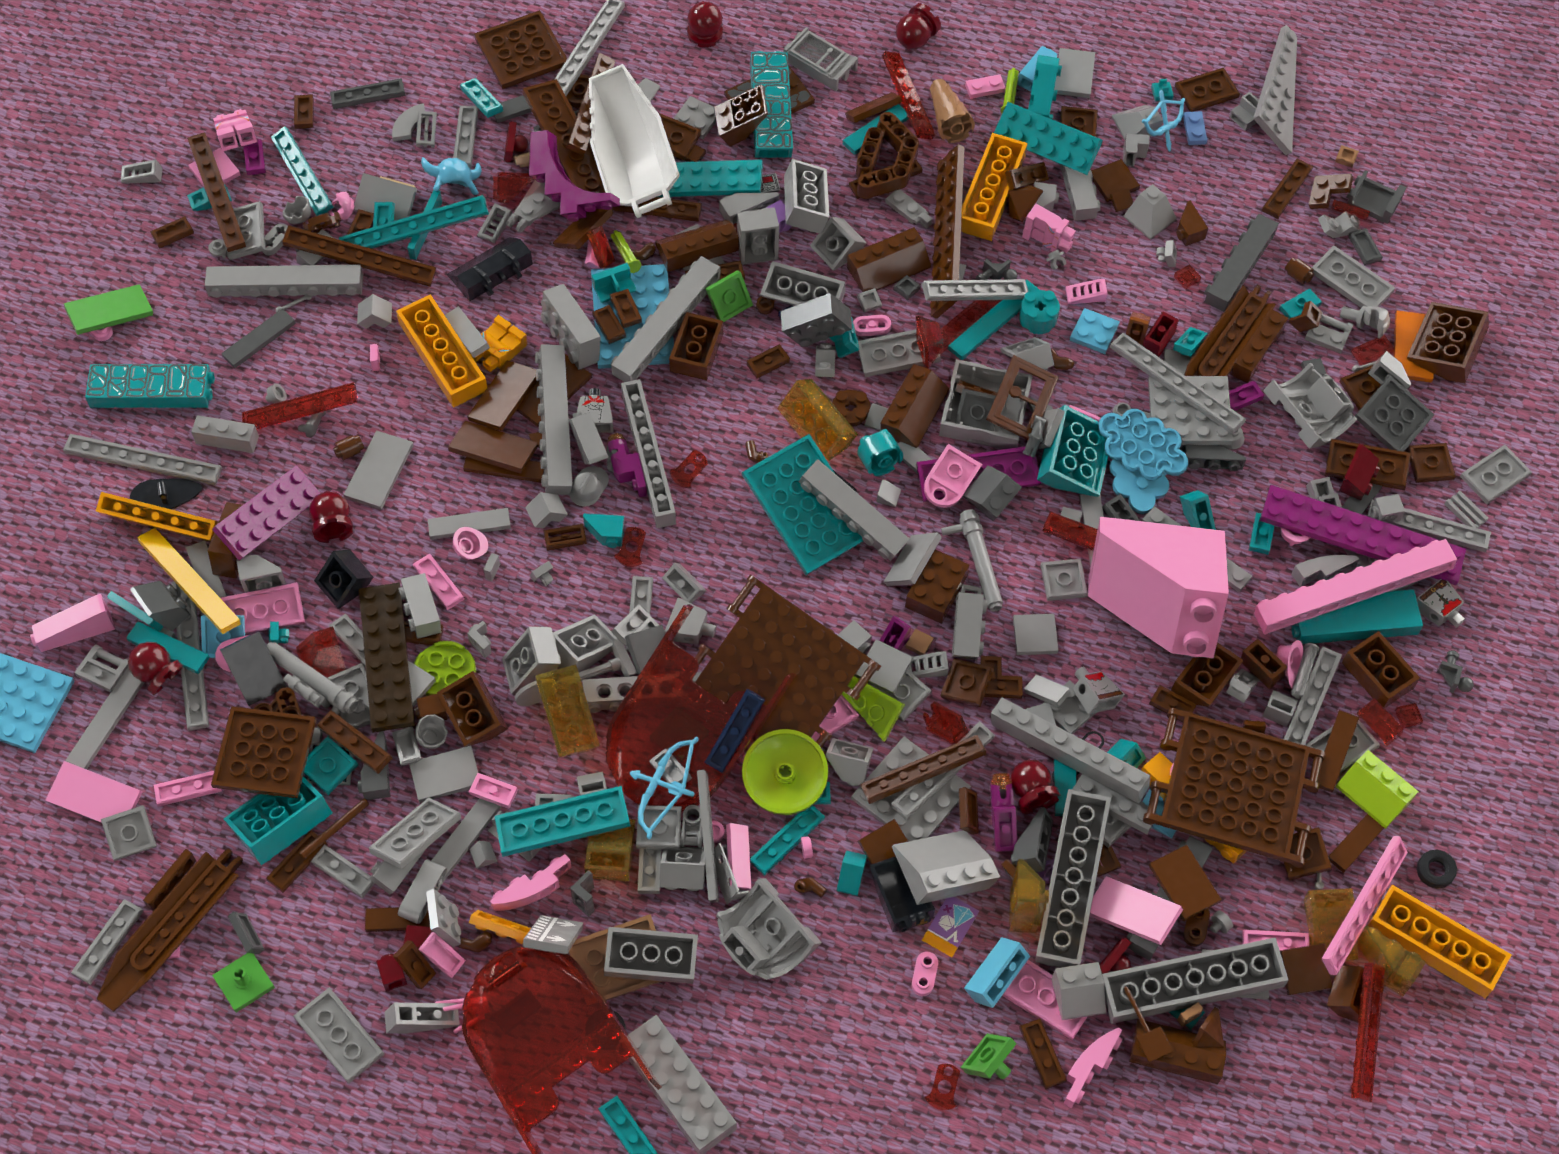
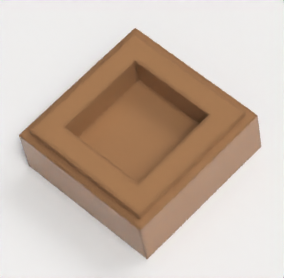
M1341 145L1335 162L1353 168L1359 151Z
M915 629L906 644V648L919 655H924L934 638Z
M1198 1002L1182 1012L1177 1019L1181 1027L1199 1017L1203 1007Z

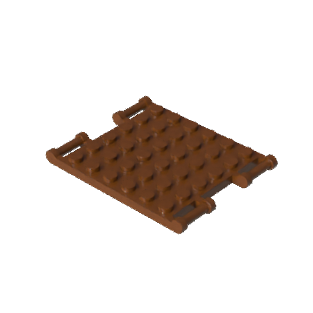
M750 574L747 578L748 582L732 605L729 604L726 608L739 617L737 623L716 653L704 644H701L698 648L699 652L685 672L678 676V679L731 716L745 691L749 689L766 699L750 730L760 737L768 732L780 729L796 730L809 737H812L817 732L820 736L816 743L822 748L827 740L830 741L833 735L820 727V725L839 697L845 692L858 701L861 696L859 694L875 671H879L881 665ZM756 585L760 590L744 613L738 609ZM708 655L711 657V660L694 682L690 679L705 656ZM864 662L867 663L869 666L853 689L849 688V683Z
M1168 709L1167 727L1164 739L1161 740L1160 748L1166 751H1176L1169 784L1160 781L1151 782L1150 790L1152 792L1147 813L1143 816V822L1150 825H1160L1287 862L1297 868L1304 867V852L1307 837L1311 833V826L1296 821L1302 788L1312 793H1316L1319 790L1320 784L1318 779L1321 763L1325 759V752L1179 709ZM1179 719L1183 723L1179 741L1177 742L1172 739L1176 721ZM1308 757L1313 759L1310 780L1304 778ZM1163 792L1166 793L1162 815L1160 816L1155 813L1160 793ZM1294 831H1297L1299 833L1296 852L1295 854H1291L1290 849Z

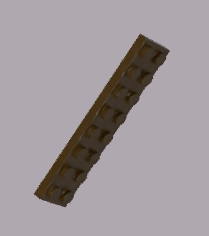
M400 582L359 589L372 733L415 726L403 602L398 589L401 587Z

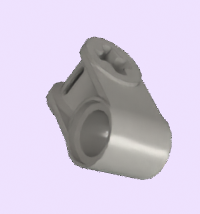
M690 805L683 812L680 847L687 845L702 848L703 834L700 807ZM694 814L697 815L699 818L695 821H691L688 819V817Z

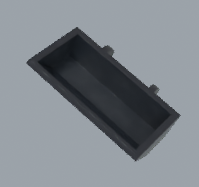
M509 237L449 272L447 276L470 302L485 292L488 296L493 295L492 288L512 276L520 279L522 277L520 272L533 264L532 254L521 239Z

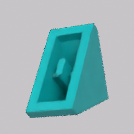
M846 850L836 891L858 896L867 860L866 855Z

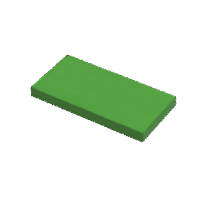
M140 284L64 303L66 313L77 335L153 316V310Z

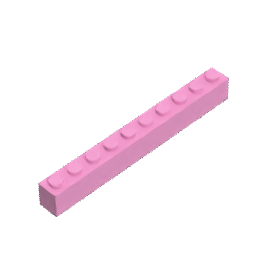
M1446 539L1441 541L1434 540L1427 546L1421 548L1414 547L1407 553H1397L1384 561L1377 560L1369 566L1357 567L1352 572L1346 574L1339 573L1332 579L1319 580L1312 586H1302L1292 593H1282L1274 599L1262 600L1256 605L1254 615L1265 635L1454 568L1457 558Z

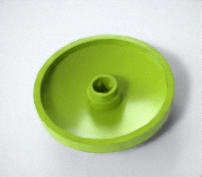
M791 729L774 730L759 737L748 749L742 766L743 783L750 798L762 809L778 815L797 814L814 805L823 794L828 779L827 760L821 747L808 735Z

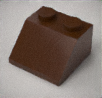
M1342 966L1334 977L1327 1006L1338 1016L1373 1028L1384 987L1362 966Z

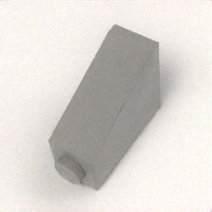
M584 410L572 414L573 418L569 419L584 465L608 458L590 412L585 414Z

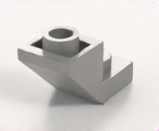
M1346 211L1335 219L1326 215L1318 218L1324 233L1332 238L1347 236L1351 232L1361 230L1358 217Z
M820 343V346H816L815 376L835 377V346H832L830 343Z

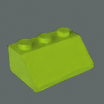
M1369 750L1353 764L1335 786L1385 829L1408 807L1419 792Z

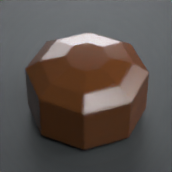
M760 296L757 298L756 309L761 314H770L774 310L775 300Z

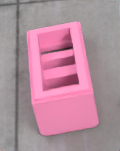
M1097 279L1065 287L1068 304L1106 302L1107 288L1105 279ZM1073 291H1076L1077 297L1073 296Z

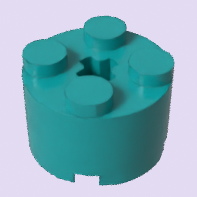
M1035 290L1025 294L1021 303L1019 321L1024 328L1030 330L1029 332L1033 334H1046L1057 324L1060 304L1055 293L1050 290Z
M883 429L870 436H863L859 441L860 445L857 455L870 475L873 473L874 476H882L890 473L895 469L894 465L897 462L900 464L903 460L902 450L887 429Z

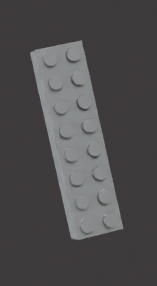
M1068 789L1036 953V963L1060 968L1081 964L1111 797Z
M1276 937L1102 974L1105 988V1003L1111 1024L1138 1019L1124 991V987L1129 988L1142 1016L1147 1017L1189 1008L1198 1002L1200 1005L1279 989L1285 987L1288 982V976Z

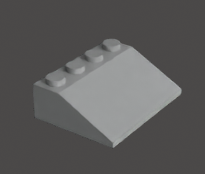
M964 830L894 844L892 846L917 905L986 890L1000 878L990 855Z

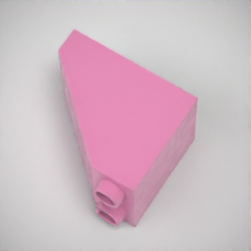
M1100 517L1088 579V597L1172 654L1214 658L1229 594L1225 531Z

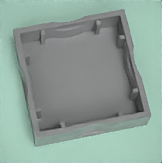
M956 359L939 436L1000 449L1017 448L1020 436L1000 426L995 425L994 431L965 426L963 422L955 424L961 399L959 392L955 391L957 383L962 380L998 392L1007 370L994 369L982 364ZM1018 372L1012 386H1018L1022 391L1021 394L1028 397L1033 375ZM1009 394L1001 415L1022 425L1027 402L1020 398H1013Z

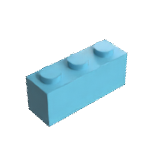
M1001 937L964 989L974 1002L993 1008L1028 961L1030 955L1020 942Z

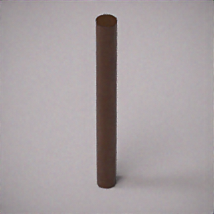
M363 798L301 850L299 856L302 859L307 858L369 805V802Z

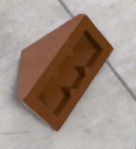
M1031 185L1009 190V216L1023 222L1043 193V190Z
M1213 1008L1200 1027L1193 1046L1224 1047L1218 1008Z

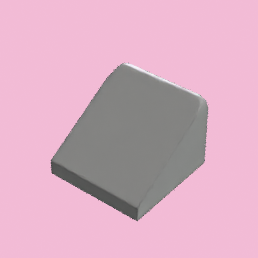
M872 403L865 426L881 431L880 423L888 408Z
M882 479L877 494V503L896 507L901 489Z

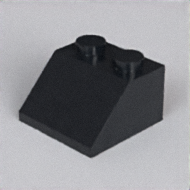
M348 549L333 551L314 582L335 607L340 609L359 595L360 588L368 587L374 577L355 554Z

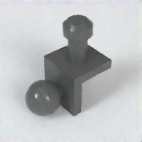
M986 259L983 265L984 273L978 274L976 280H987L988 278L1000 280L1003 277L1004 280L1017 279L1018 274L1014 269H1010L1011 261L1009 259L1004 263H991Z
M1454 650L1447 652V662L1442 661L1436 673L1442 674L1450 686L1449 692L1454 693L1457 686L1462 692H1469L1474 687L1473 680L1469 677L1460 678L1463 667L1455 665L1460 655Z

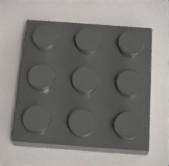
M1390 375L1357 412L1355 417L1389 449L1404 452L1435 414Z

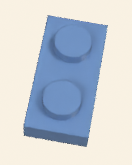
M1202 111L1184 112L1183 120L1188 145L1207 144Z

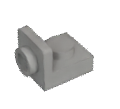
M482 621L479 624L473 625L467 634L469 643L486 658L491 654V642L484 635L487 633V626Z

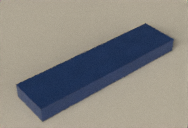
M749 689L745 691L705 760L706 764L724 773L766 699Z

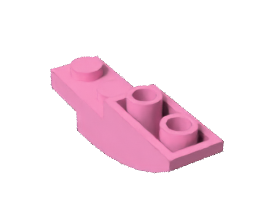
M566 854L554 858L546 869L537 871L531 880L525 874L522 877H516L510 882L509 887L493 895L492 900H490L492 909L494 911L516 909L551 894L560 887L558 878L572 868L570 859Z
M1116 1028L1101 1036L1077 1059L1066 1078L1073 1086L1066 1097L1064 1105L1072 1108L1075 1102L1079 1104L1085 1093L1081 1090L1084 1084H1090L1095 1072L1100 1074L1103 1068L1108 1069L1113 1057L1109 1056L1112 1049L1117 1051L1123 1038L1119 1037L1122 1029Z

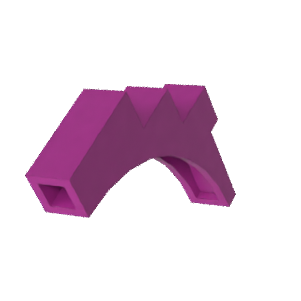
M548 130L531 132L529 176L539 183H545L544 195L554 202H561L560 214L567 218L568 221H578L581 218H586V211L594 212L596 209L601 208L610 210L612 207L620 206V198L612 193L589 192L574 185L560 163L556 136Z

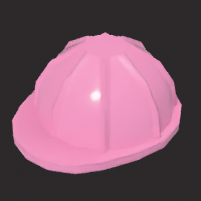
M462 527L454 533L452 548L457 553V556L473 560L487 552L488 541L482 532L470 527Z

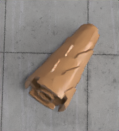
M943 79L934 80L930 87V94L933 100L938 133L943 140L947 139L948 143L960 142L970 136L968 133L970 130L973 132L975 127L973 117L969 114L963 102L959 100L956 93L953 92L949 83L947 84Z

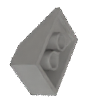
M595 614L553 632L557 651L561 658L559 667L567 676L589 669L612 651L613 641L618 639Z
M529 626L502 657L511 694H516L529 683L546 678L561 664V658L556 647V639L553 636L551 627Z

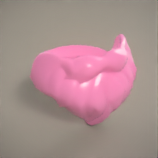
M340 192L336 194L337 198L332 201V205L334 206L339 201L341 208L337 212H339L341 219L346 220L354 210V200L349 197L347 192ZM332 209L328 211L330 216H334Z

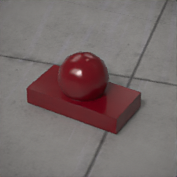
M509 122L504 162H511L513 151L522 153L528 148L527 138L523 135H515L517 122Z
M1127 938L1119 940L1099 964L1102 974L1108 973L1109 970L1114 972L1131 968V961L1128 957L1122 955L1131 944Z

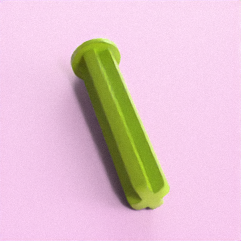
M1015 68L1008 71L1001 113H1003L1007 102L1015 103L1019 71Z
M614 230L610 237L625 263H628L630 273L638 272L641 269V262L635 258L621 232Z

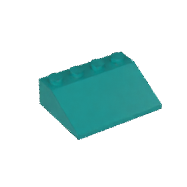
M1063 405L1060 407L1064 411L1063 418L1051 447L1044 448L1037 480L1056 489L1099 497L1108 460L1105 452V442L1107 439L1100 434L1099 421L1067 405Z
M303 777L298 798L257 794L223 819L262 866L283 849L289 847L298 838L307 834L309 830L320 822H323L333 812L324 797Z

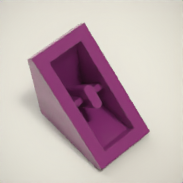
M894 615L879 641L900 651L910 639L911 626Z

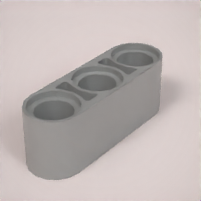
M425 860L399 907L398 916L420 924L428 911L426 892L431 889L436 891L440 889L446 877L447 868Z

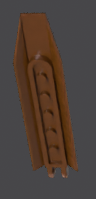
M1257 284L1250 293L1243 285L1188 363L1184 375L1228 376L1236 360L1270 310L1276 306L1275 303H1267L1272 292L1268 290L1263 298L1257 296L1261 290L1260 285Z
M229 848L217 860L205 852L116 953L97 1000L114 1012L146 984L236 881L239 875L233 872L242 864L243 858L240 856L235 857L226 867L224 864L233 854V851Z

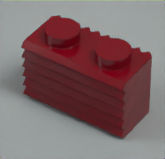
M1161 312V315H1159V318L1144 338L1143 347L1159 357L1175 334L1179 320L1165 312Z

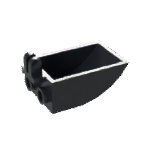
M896 856L870 865L874 885L892 932H905L910 928L925 925L933 919L935 912L933 903L928 902L917 905Z

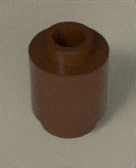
M1293 257L1285 266L1287 274L1301 284L1309 283L1314 277V269L1299 258L1295 259Z
M357 434L335 442L336 447L333 448L338 459L342 458L344 461L361 453L364 445Z

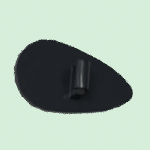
M187 479L147 480L133 488L130 499L173 509L195 498L202 491V486L200 483Z

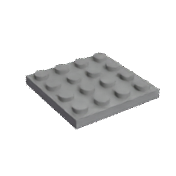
M1150 376L1148 377L1150 418H1158L1163 422L1165 428H1172L1179 432L1182 440L1181 445L1233 444V435L1158 381ZM1186 376L1230 407L1228 376Z
M904 736L864 782L929 754ZM955 774L907 820L891 807V803L906 789L869 804L860 786L851 796V800L884 825L895 819L909 842L929 838L959 803V788L966 787L971 789V786Z

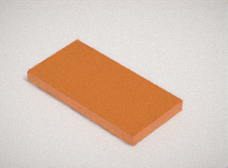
M1397 310L1395 313L1394 357L1402 363L1409 380L1432 383L1434 373L1407 360L1409 351L1426 314Z

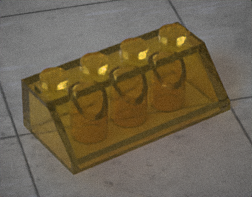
M813 379L797 380L777 408L801 438L808 434L811 435L827 462L846 450L858 435Z
M576 664L535 675L558 757L577 755L597 749L600 743Z
M1018 859L1010 887L1009 932L1035 933L1037 926H1041V919H1043L1044 911H1046V903L1049 902V890H1045V881L1023 859Z

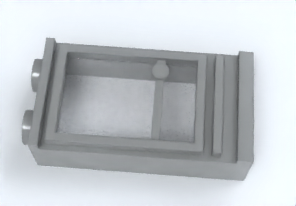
M807 27L802 32H798L795 39L788 43L783 51L788 52L789 64L834 91L838 90L841 78L845 81L848 79L849 69L856 71L858 68V58L856 56L853 57L809 31Z

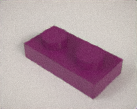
M258 139L256 143L243 146L247 176L266 173L262 140Z
M1255 381L1229 391L1230 408L1234 411L1264 398L1263 392Z

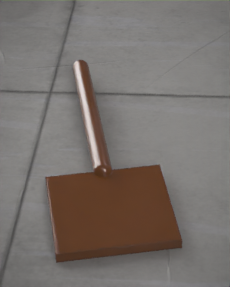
M1124 987V991L1146 1032L1136 1038L1148 1062L1173 1052L1161 1026L1151 1031L1149 1030L1129 988Z

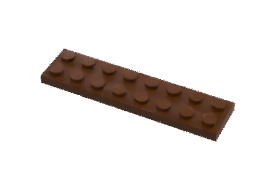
M557 79L523 88L522 94L541 130H548L556 136L560 163L568 178L574 185L585 191L606 193L590 141L583 156L566 148L577 116Z

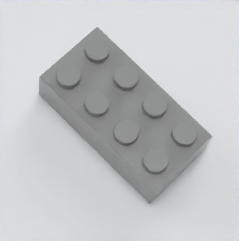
M792 159L784 174L786 224L821 234L829 219L827 169Z
M561 284L543 291L541 319L544 324L548 325L552 336L556 337L559 341V345H564L570 362L574 363L578 370L598 363L601 336L566 286Z
M608 927L604 976L693 984L698 935Z

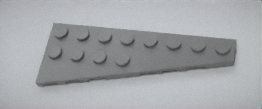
M1287 25L1280 29L1253 118L1285 156L1292 153L1297 56V36Z

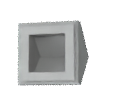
M478 841L469 849L477 869L497 862L491 843L488 841Z

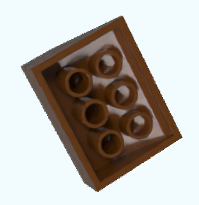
M1431 302L1409 351L1407 360L1445 380L1466 383L1489 328V312Z

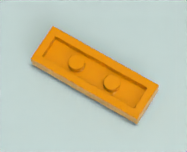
M480 910L471 914L469 923L475 925V928L479 930H491L499 937H511L520 944H523L524 937L531 929L530 927Z

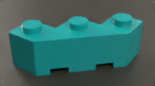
M1038 55L1028 110L1053 119L1050 110L1052 101H1056L1058 90H1054L1056 77L1061 75L1062 65H1059L1060 58Z

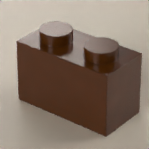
M1256 639L1242 651L1241 659L1244 660L1242 664L1269 690L1285 677L1287 666L1259 639Z

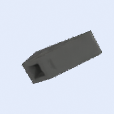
M1221 445L1182 446V451L1188 458V467L1190 469L1209 468L1210 470L1229 469L1230 471L1243 470L1246 462V457Z

